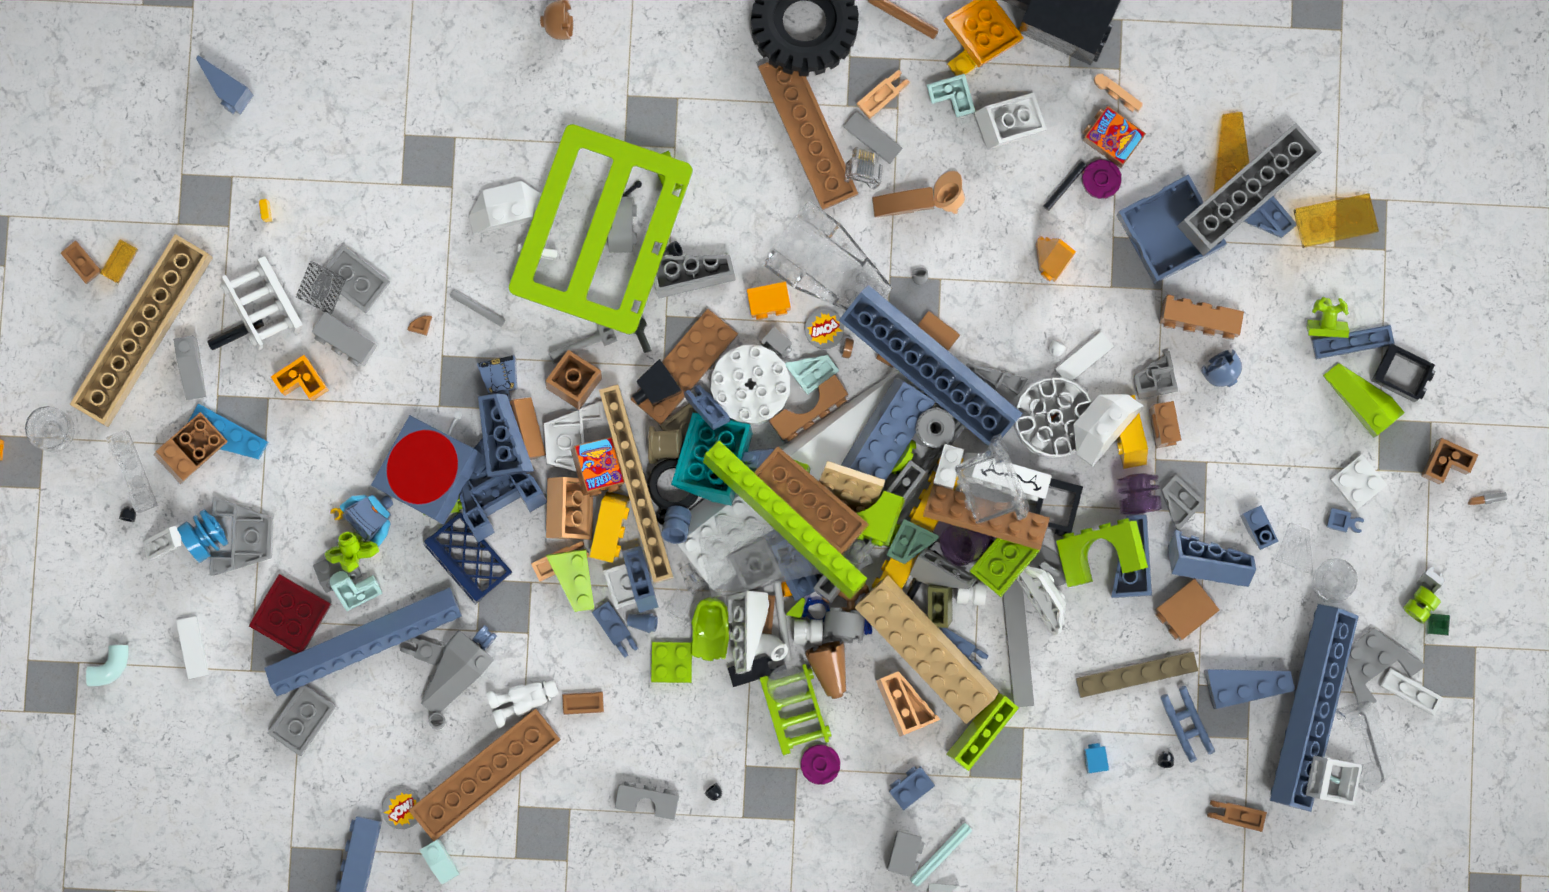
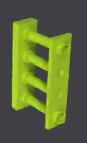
M806 664L802 665V672L776 680H768L767 676L760 678L783 756L790 754V749L795 745L824 737L826 743L829 742V737H832L829 725H824L811 683V679H814L811 667L807 668ZM806 679L809 691L780 700L778 698L774 699L772 691H775V688ZM812 698L815 710L784 719V717L780 718L778 710H782L781 707ZM818 718L820 730L791 739L790 737L786 738L784 730L788 726Z

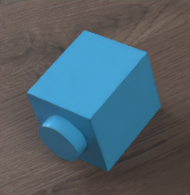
M1100 743L1089 744L1088 749H1084L1087 773L1108 771L1106 747H1100Z

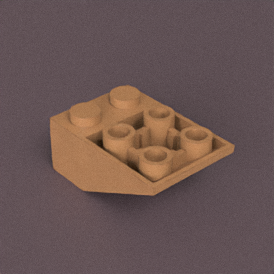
M200 412L156 450L154 456L182 484L228 441Z

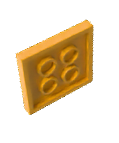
M973 0L943 20L978 67L1018 44L1024 38L996 0Z

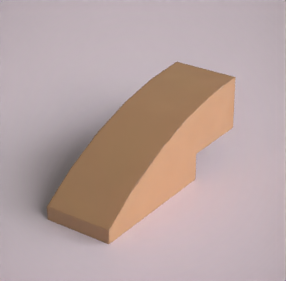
M932 187L872 197L875 217L909 214L915 211L931 210L935 207Z

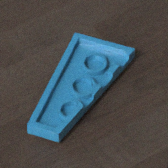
M197 405L188 422L201 412L228 441L220 450L260 459L269 443L268 441L204 406Z

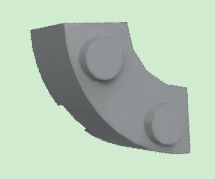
M622 197L608 235L609 252H633V244H637V232H633V217H637V205H633V197Z

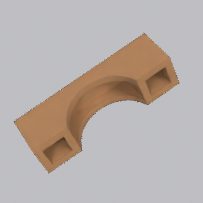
M835 375L818 386L819 401L811 411L804 414H795L784 409L769 420L770 425L782 442L786 439L788 442L798 436L796 432L802 428L807 430L815 424L813 420L818 417L821 419L831 413L829 409L835 405L838 408L847 402L846 397H848V393Z

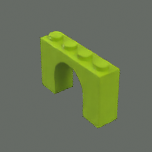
M1129 518L1118 520V525L1102 524L1099 525L1098 530L1093 531L1092 528L1080 530L1081 534L1074 535V532L1062 535L1063 539L1056 540L1067 587L1093 582L1088 563V551L1091 545L1100 538L1111 542L1116 548L1122 573H1130L1148 568L1137 521H1129Z

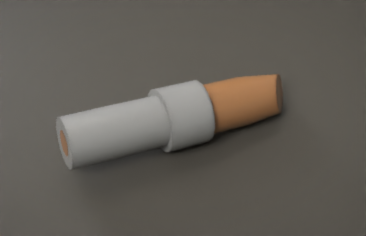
M1503 492L1473 497L1469 500L1468 505L1491 504L1492 502L1507 500V494Z

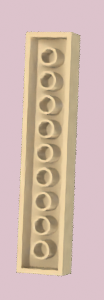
M174 234L71 401V406L107 427L110 426L213 259L210 254Z

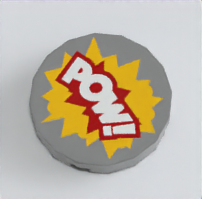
M828 309L812 313L805 325V335L808 341L819 349H831L837 346L844 335V325L838 321L841 317Z
M398 789L391 792L382 804L384 820L396 829L413 827L417 820L409 812V809L419 802L420 798L414 792L407 789Z

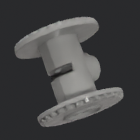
M931 408L924 411L917 419L916 433L912 439L924 447L939 448L944 446V444H948L955 432V423L952 416L940 408ZM933 423L934 429L931 432L930 425Z

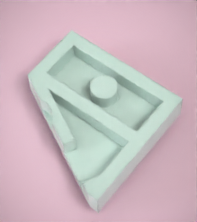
M828 355L785 363L786 368L807 395L839 372V369Z

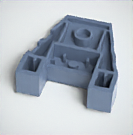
M486 467L478 476L472 473L460 491V501L462 503L463 518L477 542L495 533L487 517L515 500L521 498L529 512L547 503L534 477L527 473L487 477Z

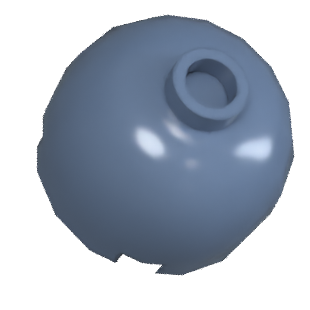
M1232 349V353L1226 350L1212 357L1209 360L1211 364L1207 368L1204 365L1201 369L1206 380L1213 386L1231 387L1238 381L1237 379L1242 371V362L1235 350Z

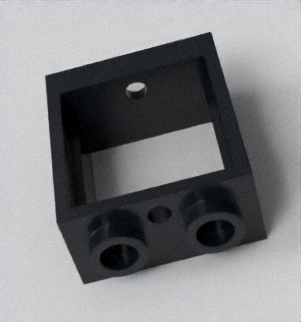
M1390 344L1371 381L1412 402H1416L1419 399H1423L1427 391L1424 387L1427 381L1431 382L1436 371L1433 370L1435 364L1394 344ZM1395 355L1425 369L1413 394L1384 380Z
M1051 478L1048 488L1075 495L1067 527L1051 522L1048 523L1047 529L1055 530L1054 534L1062 536L1072 533L1083 486ZM1038 498L1034 510L1035 514L1040 515L1044 499Z

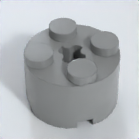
M832 607L829 612L825 613L824 639L830 636V641L853 643V640L858 639V643L863 642L865 618L858 610H851L848 613L842 612L843 609Z

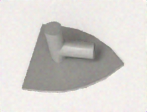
M1042 545L1039 553L1028 566L1050 573L1054 579L1053 584L1055 587L1066 584L1060 556Z

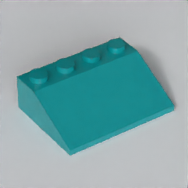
M692 413L671 485L709 501L732 506L735 492L703 463L705 454L720 441L737 458L742 460L744 452H748L752 439L751 424L730 420V422L712 430L698 413Z

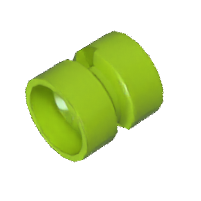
M1420 586L1413 594L1414 599H1409L1403 609L1413 619L1424 624L1431 616L1430 611H1435L1441 600L1427 588ZM1418 603L1421 604V605H1422L1423 607H1425V608H1424V609L1420 608V607L1418 606Z

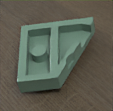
M904 519L886 556L906 564L938 540L939 536Z

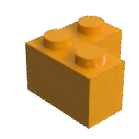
M305 355L271 376L284 396L299 386L302 387L311 401L316 400L329 391Z

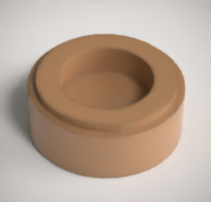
M845 339L841 357L850 358L854 344L853 339Z

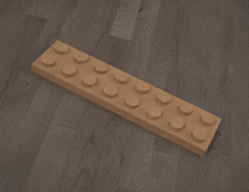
M769 62L758 66L821 210L823 211L857 196L858 191L806 76H799L797 71H793L792 75L784 73L783 67L778 66L776 69Z
M535 708L412 806L409 812L434 842L561 739Z

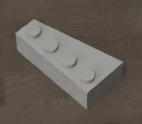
M665 255L661 260L654 284L659 299L735 281L736 279L730 255Z

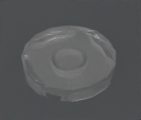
M781 665L774 669L768 677V692L771 698L779 704H795L802 700L806 694L807 678L797 666Z

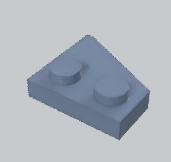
M1274 196L1243 221L1280 238L1298 225Z

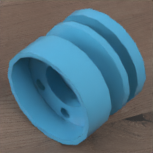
M205 509L200 511L203 521L197 515L193 516L196 524L195 527L186 521L177 528L181 535V541L199 563L211 556L208 546L211 545L215 550H220L217 540L223 546L228 544L223 528Z

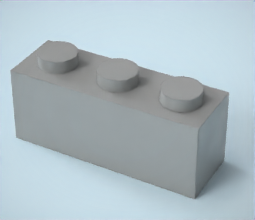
M326 312L323 313L312 330V333L316 335L315 340L323 345L326 342L332 345L331 350L340 356L342 353L349 356L347 360L356 366L359 363L365 366L377 347L375 343Z

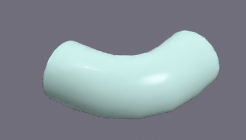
M108 646V660L102 666L87 667V686L107 685L119 678L127 665L129 646Z

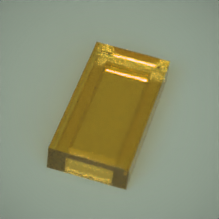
M120 239L100 274L119 284L138 249Z

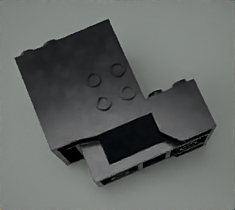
M1003 0L1026 11L1019 32L1088 65H1091L1093 61H1098L1113 27L1110 23L1121 0Z

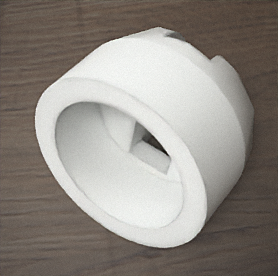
M1052 340L1049 345V352L1054 356L1062 355L1066 349L1064 345L1055 340Z

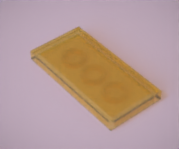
M1370 193L1293 210L1302 248L1379 232Z

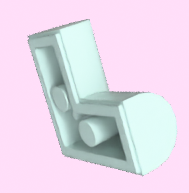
M965 74L927 84L932 104L951 99L956 118L975 113Z
M344 571L336 572L330 578L331 588L346 611L382 594V590L374 575L356 584L352 582L349 575Z

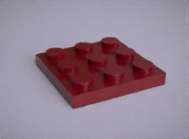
M279 574L249 627L298 654L306 650L332 604Z

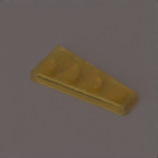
M1243 112L1222 115L1213 194L1249 164Z

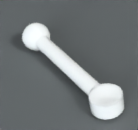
M455 412V419L447 435H451L456 423L462 418L461 412Z

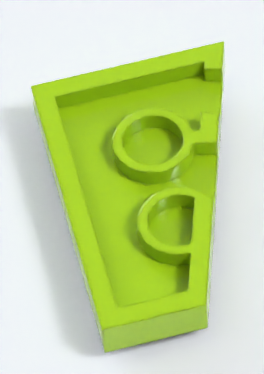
M586 549L546 555L574 612L594 609Z

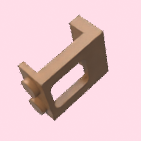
M1174 401L1154 404L1149 409L1156 449L1177 445L1176 442L1181 441Z

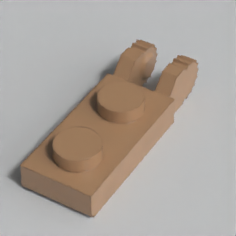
M1213 800L1210 801V805L1217 808H1225L1224 816L1210 812L1207 814V817L1222 820L1223 823L1263 832L1267 812L1232 803L1225 804Z

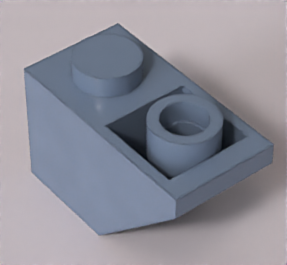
M1262 505L1240 515L1249 535L1260 550L1279 542Z

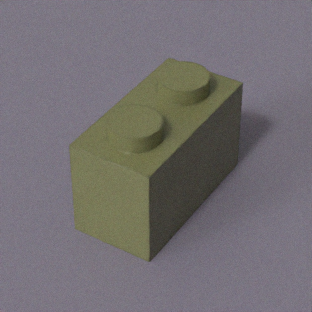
M930 585L928 587V618L937 627L948 628L952 622L953 588Z

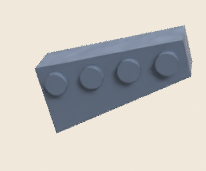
M1147 515L1126 516V518H1129V521H1137L1148 568L1130 573H1122L1118 558L1111 598L1152 596Z
M1174 531L1168 545L1172 574L1249 587L1256 572L1254 556L1231 548L1224 550L1216 543L1211 542L1209 545L1199 541V537L1191 535L1189 538L1181 535V531Z

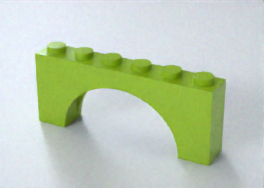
M796 461L801 467H803L808 473H810L811 468L808 464ZM883 491L882 496L873 506L856 513L869 525L857 539L863 541L866 538L871 540L873 545L882 547V545L888 546L904 505V498Z

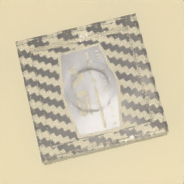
M311 261L308 264L296 298L331 315L346 278Z

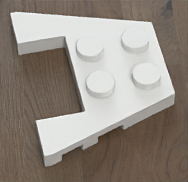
M602 401L543 424L547 465L576 472L571 449L573 446L584 444L583 421L603 420Z

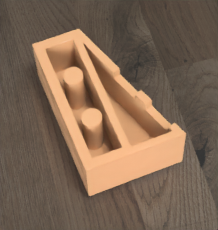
M899 671L876 681L899 737L941 720L928 707V704L920 698L915 689Z

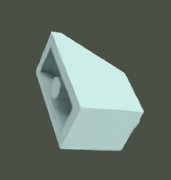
M440 839L420 849L428 866L441 884L459 875Z

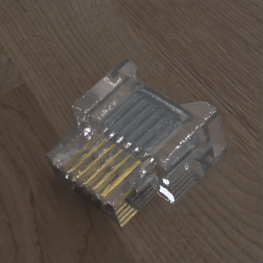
M859 147L853 149L852 158L846 162L844 181L850 182L855 180L866 183L871 189L877 188L881 184L883 165L878 164L879 153L860 149Z

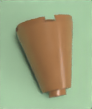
M828 642L819 646L815 651L813 647L806 650L805 656L826 695L831 696L832 699L842 697L843 693L846 692L844 642Z

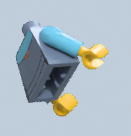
M373 494L370 496H351L340 505V508H333L330 514L338 511L339 516L334 520H341L344 517L366 542L372 541L379 547L388 535L391 525L389 521L391 514L387 509L393 505V501L388 496L383 497L379 501Z

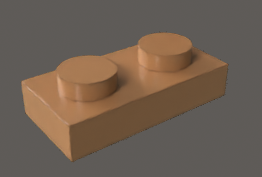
M76 240L61 252V255L86 284L102 272Z

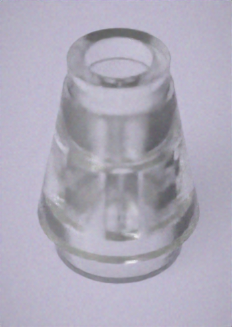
M690 563L685 564L679 569L687 590L691 591L692 594H696L706 587L704 584L705 580Z

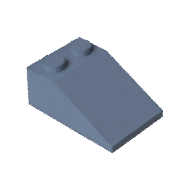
M198 55L196 60L216 95L222 101L220 104L230 113L234 114L237 112L241 115L254 96L248 87Z

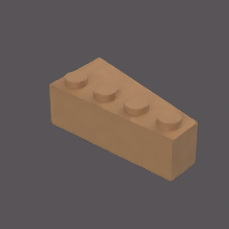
M1167 294L1163 299L1159 323L1164 324L1163 327L1175 329L1177 326L1182 327L1183 331L1194 333L1195 330L1203 331L1204 335L1215 336V334L1223 335L1222 338L1234 340V337H1238L1241 333L1244 311L1217 306L1216 309H1213V305L1201 302L1195 305L1190 299L1174 300L1173 295Z

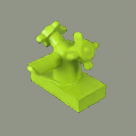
M1322 297L1316 300L1312 312L1315 314L1318 310L1322 311L1321 320L1307 319L1308 335L1348 338V323L1337 321L1338 313L1343 311L1345 315L1349 314L1347 303L1342 298L1338 299L1340 304L1336 306L1332 305L1330 298Z

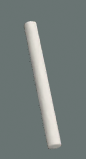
M781 581L773 582L780 637L781 641L788 647L784 662L792 661L782 585Z

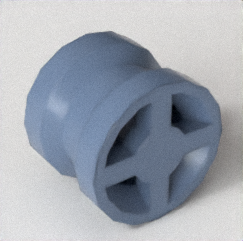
M484 625L472 641L479 643L485 651L493 643L497 635L489 632L488 627Z

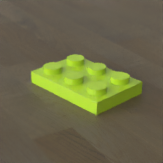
M996 538L971 568L970 572L998 596L1002 597L1040 550Z

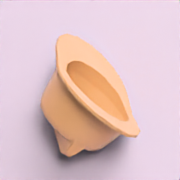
M949 171L943 174L935 183L934 205L947 212L957 214L958 208L965 201V195L962 190V177L956 171Z

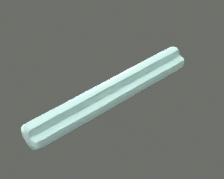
M964 823L910 879L911 882L918 887L971 833L972 829Z

